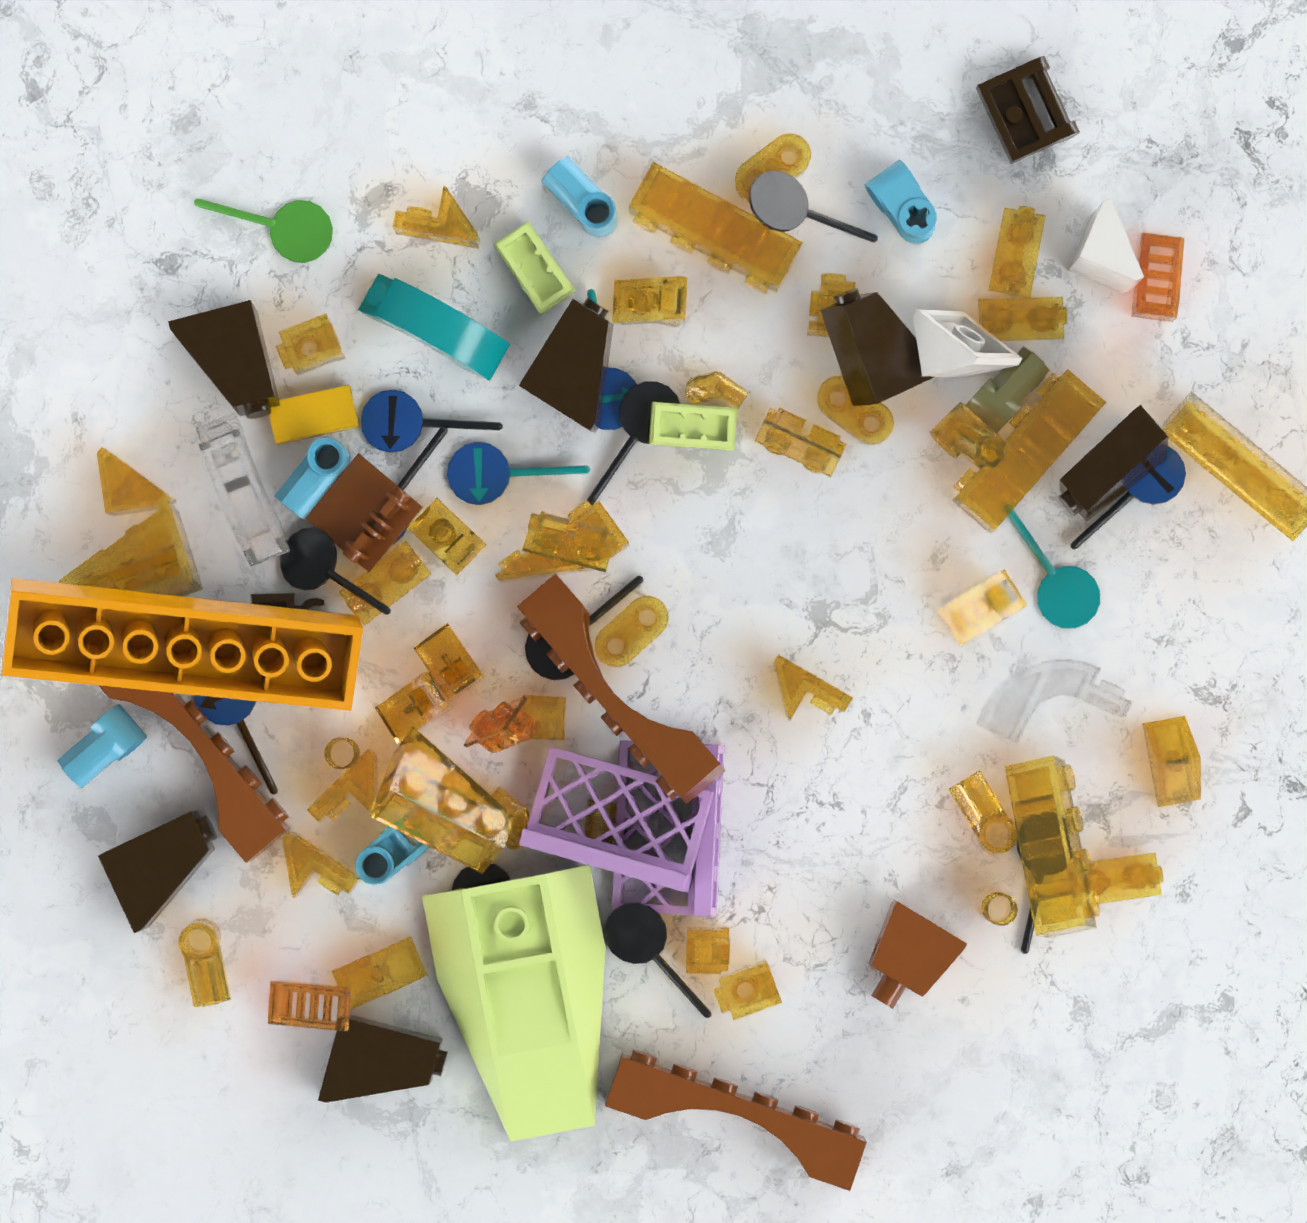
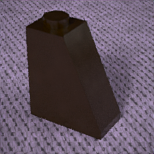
M858 288L851 289L835 295V304L820 310L853 406L878 404L934 378L932 376H922L916 337L878 292L860 294Z
M586 298L583 305L572 299L519 386L589 431L596 433L601 421L614 324L605 319L608 310L589 298Z
M251 300L168 321L174 336L240 417L246 415L248 419L261 418L272 412L271 407L280 405L258 311Z
M1140 404L1060 479V492L1062 494L1058 496L1059 500L1071 515L1075 516L1079 513L1086 522L1166 460L1168 435Z
M198 810L190 811L98 855L133 933L140 932L151 926L215 850L212 840L216 839L217 835L207 815L200 817Z
M344 1013L339 1019L318 1101L328 1103L429 1085L433 1075L442 1076L448 1054V1051L440 1050L443 1039Z

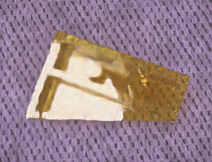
M169 500L157 507L159 510L138 526L134 524L126 530L125 535L104 550L102 548L58 581L63 584L174 596H185L203 590L180 513Z
M414 727L394 751L369 815L482 874L504 849L515 817Z

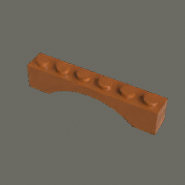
M556 573L517 606L525 616L519 622L535 642L541 637L547 641L552 649L546 655L562 673L568 668L571 669L579 679L573 685L589 705L595 700L602 705L606 712L600 718L616 736L623 731L633 742L628 750L643 768L651 763L657 769L661 776L655 782L671 800L679 795L688 804L726 771L693 731L671 728L652 721L627 706L612 691L605 681L594 656L590 637V613Z
M98 685L110 699L130 702L154 712L171 723L190 741L203 760L213 783L218 807V830L245 863L253 861L290 830L289 826L284 822L289 818L287 812L274 798L269 801L264 798L257 789L262 785L261 781L247 765L240 769L230 757L235 752L233 747L219 732L214 736L203 724L208 719L207 716L193 700L186 703L178 693Z
M633 1049L631 1056L622 1053L606 1099V1107L643 1120H648L665 1113L688 1109L717 1110L740 1116L762 1126L780 1139L798 1158L809 1177L848 1191L851 1190L867 1143L864 1136L858 1135L859 1127L837 1119L834 1126L818 1121L819 1113L795 1105L793 1112L777 1107L779 1100L764 1093L755 1091L753 1098L737 1093L738 1085L714 1077L712 1084L696 1079L698 1072L683 1065L674 1063L672 1070L656 1065L657 1057Z

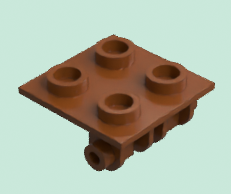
M358 453L305 519L317 529L326 532L333 539L334 543L343 550V554L355 564L358 563L370 572L423 506Z

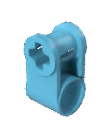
M901 160L896 161L864 184L874 203L888 217L905 241L912 244H921L933 235L937 221L935 208L920 189L911 171ZM911 214H914L917 218L923 215L926 217L923 229L917 224L912 227L908 226Z
M410 809L380 833V836L357 856L355 863L356 872L365 883L372 885L385 883L406 865L409 866L437 842L434 837L428 838L412 819L413 813ZM403 829L415 842V846H413L409 842V840L404 836V834L402 833ZM372 853H379L387 860V871L379 878L370 877L364 870L365 859Z

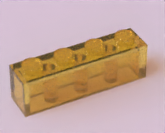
M655 162L650 166L629 205V214L635 216L632 222L640 228L653 234L659 229L672 236L670 243L690 254H692L694 249L709 256L708 264L729 274L731 269L746 276L744 283L764 294L767 293L768 289L775 293L778 292L803 243L785 232L769 229L752 214Z
M1069 369L1060 377L1053 372L1036 391L1042 398L1032 409L1025 404L1009 422L1015 429L1003 441L997 436L983 451L981 456L987 461L980 469L974 472L969 468L953 486L959 493L952 501L989 533L997 529L1106 403L1105 400Z
M1191 391L1163 422L1162 430L1168 435V439L1293 542L1307 527V486Z
M1054 755L1004 766L1035 934L1050 938L1097 928L1095 917L1100 915V908L1095 892L1089 889L1087 874H1091L1092 866L1088 851L1081 847L1079 832L1083 831L1084 824L1078 806L1074 807L1071 790L1075 789L1076 782L1071 766L1069 764L1066 765L1065 760Z

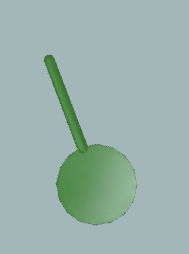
M195 199L194 205L197 207L269 226L274 248L282 257L292 262L307 263L318 259L327 251L332 241L333 227L329 215L321 206L311 201L296 200L287 203L276 212L273 219L202 199Z

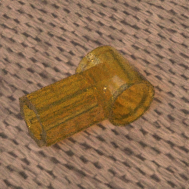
M959 402L930 431L933 439L949 455L955 459L961 455L980 469L984 467L995 468L1004 459L1003 452L1007 443L1000 434L986 426L962 402Z
M981 771L976 772L948 789L977 837L978 844L983 851L999 855L1008 852L1015 846L1018 839L1016 825L1008 818ZM999 823L1007 829L1008 840L1004 846L994 847L987 841L986 830L990 824Z
M208 919L191 921L181 932L178 939L179 949L184 956L194 1007L214 1005L231 999L220 945L221 932L219 927ZM195 929L206 931L211 939L209 949H195L189 941L190 932Z

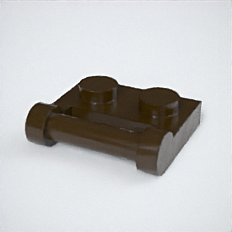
M1045 56L1020 65L978 84L976 87L1010 164L1057 143L1069 140L1080 133L1076 122L1070 121L1047 72L1050 66ZM1032 78L1055 129L1048 132L1045 131L1022 82L1026 79Z

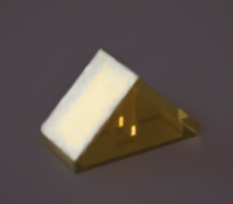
M103 447L97 452L106 514L119 516L173 507L177 500Z
M448 623L414 647L421 661L449 701L455 700L486 677Z
M426 671L379 704L375 709L398 744L452 710L453 707L433 675Z
M1186 716L1142 723L1158 807L1201 800V757Z

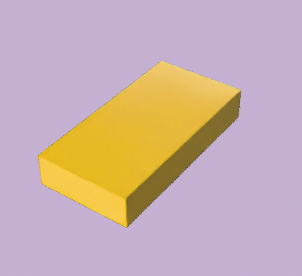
M350 385L279 400L280 405L271 407L272 412L269 414L276 445L360 428Z

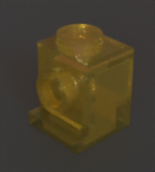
M821 274L819 291L811 290L809 316H817L816 321H809L807 335L829 337L820 310L835 304V295L855 289L856 282H846L847 276L842 274Z
M326 313L279 332L283 343L277 345L276 348L285 369L292 367L297 375L346 358L331 319ZM309 341L317 344V351L311 356L304 355L302 351L303 345Z
M523 695L522 738L565 741L567 698Z
M687 927L686 973L721 974V971H728L730 957L729 928Z
M766 959L718 977L721 987L713 989L721 1012L730 1011L733 1020L782 1003ZM743 982L750 983L754 989L752 995L748 998H742L737 993L738 986Z

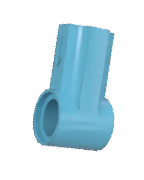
M568 156L559 160L548 170L541 182L581 223L586 233L600 238L606 237L614 231L618 222L615 203ZM595 206H603L609 210V216L602 223H591L587 220V213Z
M323 437L317 439L310 445L306 457L274 497L299 517L305 519L334 481L350 464L348 449L332 438ZM327 447H335L339 453V461L331 469H323L319 464V455Z
M120 704L102 715L90 727L92 731L57 760L62 770L80 788H84L116 759L120 761L147 738V735Z

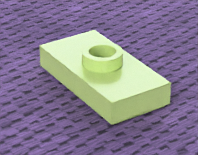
M529 221L493 244L540 316L576 293Z
M652 402L649 445L734 451L737 408Z

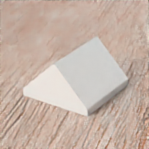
M1112 198L1104 200L1091 215L1068 271L1118 292L1125 293L1134 288L1144 278V275Z
M917 309L913 315L922 376L971 377L1018 366L1023 359L964 312Z

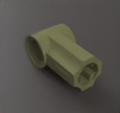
M1024 346L1017 353L1023 358L1020 364L1002 369L994 379L989 378L965 405L996 434L1021 408L1020 403L1040 384L1050 371L1044 361Z

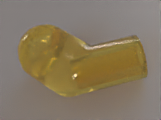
M719 371L694 376L687 382L685 389L686 398L693 404H701L716 398H722L737 408V410L750 393Z

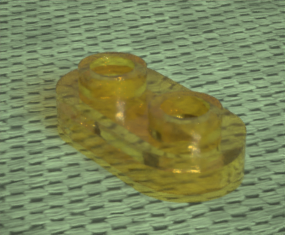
M783 134L745 161L738 168L735 176V188L738 195L743 200L749 202V178L759 176L767 171H782L793 176L795 179L802 175L808 168L811 159V149L807 141L797 134ZM786 151H792L796 154L797 161L793 164H786L783 162L781 155Z
M843 376L830 377L820 386L817 393L819 410L855 439L866 445H877L889 437L894 427V418L889 408L883 403L853 406ZM833 392L843 393L846 399L845 404L842 406L833 405L830 401V395ZM867 417H874L878 420L879 429L877 431L870 432L865 429L864 420Z
M642 596L628 605L598 633L595 639V652L599 660L605 665L615 668L630 663L666 629L669 615L664 603L653 596ZM644 610H651L656 616L655 622L650 626H645L639 621V615ZM614 638L621 639L624 643V650L617 655L610 653L608 650V643Z

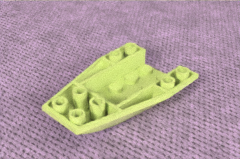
M590 865L550 871L545 874L466 889L460 888L423 895V905L438 983L510 1141L595 1126L605 943Z

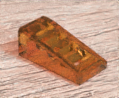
M1142 232L1138 263L1144 278L1134 288L1131 317L1173 322L1177 319L1184 238ZM1150 246L1172 248V256L1150 254ZM1149 262L1171 265L1170 272L1149 270ZM1147 279L1169 281L1168 288L1148 286ZM1146 294L1167 297L1166 304L1147 302Z
M290 980L270 981L267 1024L348 1031L351 987ZM293 992H297L296 1015H292ZM306 993H310L309 1017H305ZM319 994L324 995L322 1019L318 1018ZM333 996H338L337 1020H331Z

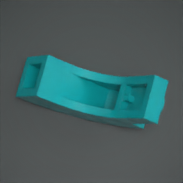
M379 273L358 309L366 316L432 348L462 369L489 381L510 346V343L446 303L397 278L393 280Z

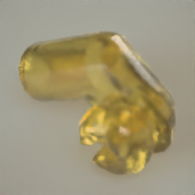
M498 787L487 801V804L504 818L503 844L510 850H518L523 847L519 845L523 828L527 829L530 812L519 801Z

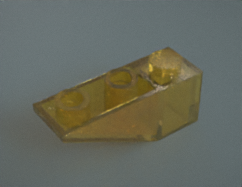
M587 500L567 515L571 521L558 531L552 525L533 539L536 546L522 555L517 550L498 564L501 571L495 576L500 583L553 576L555 573L561 575L596 570L628 547L629 541L600 501L591 506Z

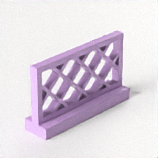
M620 740L619 766L629 768L630 751L628 748L633 744L632 741ZM704 744L724 767L725 745ZM653 767L647 774L654 775L658 771ZM723 773L704 789L714 792L691 874L693 879L688 892V906L672 905L660 892L664 886L658 885L656 887L653 883L646 881L643 882L651 892L639 903L648 905L662 914L701 917L717 915ZM622 776L628 785L629 777ZM618 783V789H617V791H619V790L622 789V788L620 787L619 783ZM645 783L630 791L633 795L640 788L654 805L660 802L646 787ZM625 794L617 798L616 827L633 817L627 810L628 799ZM696 796L691 800L693 802L692 814L682 824L697 816L702 798ZM665 807L659 809L676 828L677 826L669 811ZM659 810L645 817L646 821L650 820ZM640 821L634 823L627 833L626 829L619 832L625 845L626 841L637 831L648 843L651 842ZM694 824L691 826V834L693 831ZM676 835L660 843V847L666 846ZM653 847V850H651L648 854L655 856L657 852ZM664 852L666 858L672 861V859ZM613 872L612 911L625 903H630L623 902L624 883L631 877ZM656 896L662 904H648V902Z
M550 747L527 829L523 828L519 845L681 892H689L693 879L691 874L714 792L701 791L697 795V797L702 798L697 816L682 824L671 804L680 796L678 795L673 800L667 797L666 793L655 782L659 777ZM558 758L572 761L581 778L562 789L553 775ZM581 764L597 769L586 774ZM604 771H608L614 774L622 789L601 800L590 779ZM622 776L636 779V781L627 785ZM645 782L654 784L662 801L641 812L630 791ZM585 783L595 804L575 815L564 794ZM550 785H552L555 793L547 797ZM625 794L636 816L615 827L604 806ZM559 798L569 819L556 827L540 824L544 806ZM666 806L677 827L656 839L645 817ZM599 809L610 831L596 839L589 838L578 821ZM640 821L651 842L636 851L628 849L619 832ZM573 824L578 834L563 829ZM694 824L690 838L686 831V828ZM679 832L688 846L683 864L668 860L659 845ZM613 836L618 846L603 841ZM654 847L659 857L645 854L644 852Z

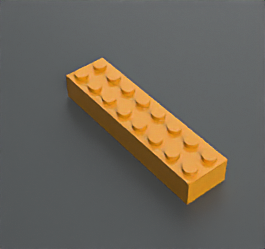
M12 578L2 656V676L351 711L363 626L358 615Z

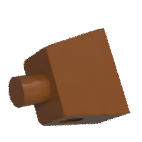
M894 899L869 960V964L884 973L871 996L892 1009L906 987L923 997L962 953L967 943Z

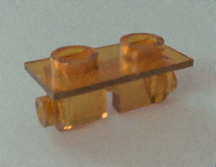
M523 696L509 703L503 701L493 710L487 711L485 709L481 711L469 726L472 733L464 743V746L467 748L479 743L489 752L498 753L514 746L515 743L519 744L531 740L536 735L537 724L534 719L521 709L527 698Z

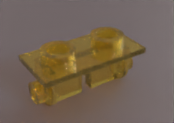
M1019 206L1018 210L1004 207L989 291L1030 298L1046 215L1036 214L1034 208Z
M1063 297L978 299L979 324L1000 341L1064 339L1067 308L1063 307Z
M770 407L755 442L762 444L773 454L785 455L802 463L811 472L823 473L831 477L847 444L840 441L841 436L815 424L809 435L806 436L801 433L806 422L805 419L781 407L778 411Z
M541 511L540 515L531 514L528 533L522 551L606 572L615 540V534L608 533V528L578 522L575 532L568 530L570 519L547 514L544 511Z
M405 541L382 558L370 572L365 571L351 583L390 607L432 575V573L409 543ZM343 588L339 591L347 606L354 614L358 615L364 626L382 613L347 589Z
M1156 853L1071 864L1077 907L1162 895L1160 883L1164 881L1161 866L1157 865Z

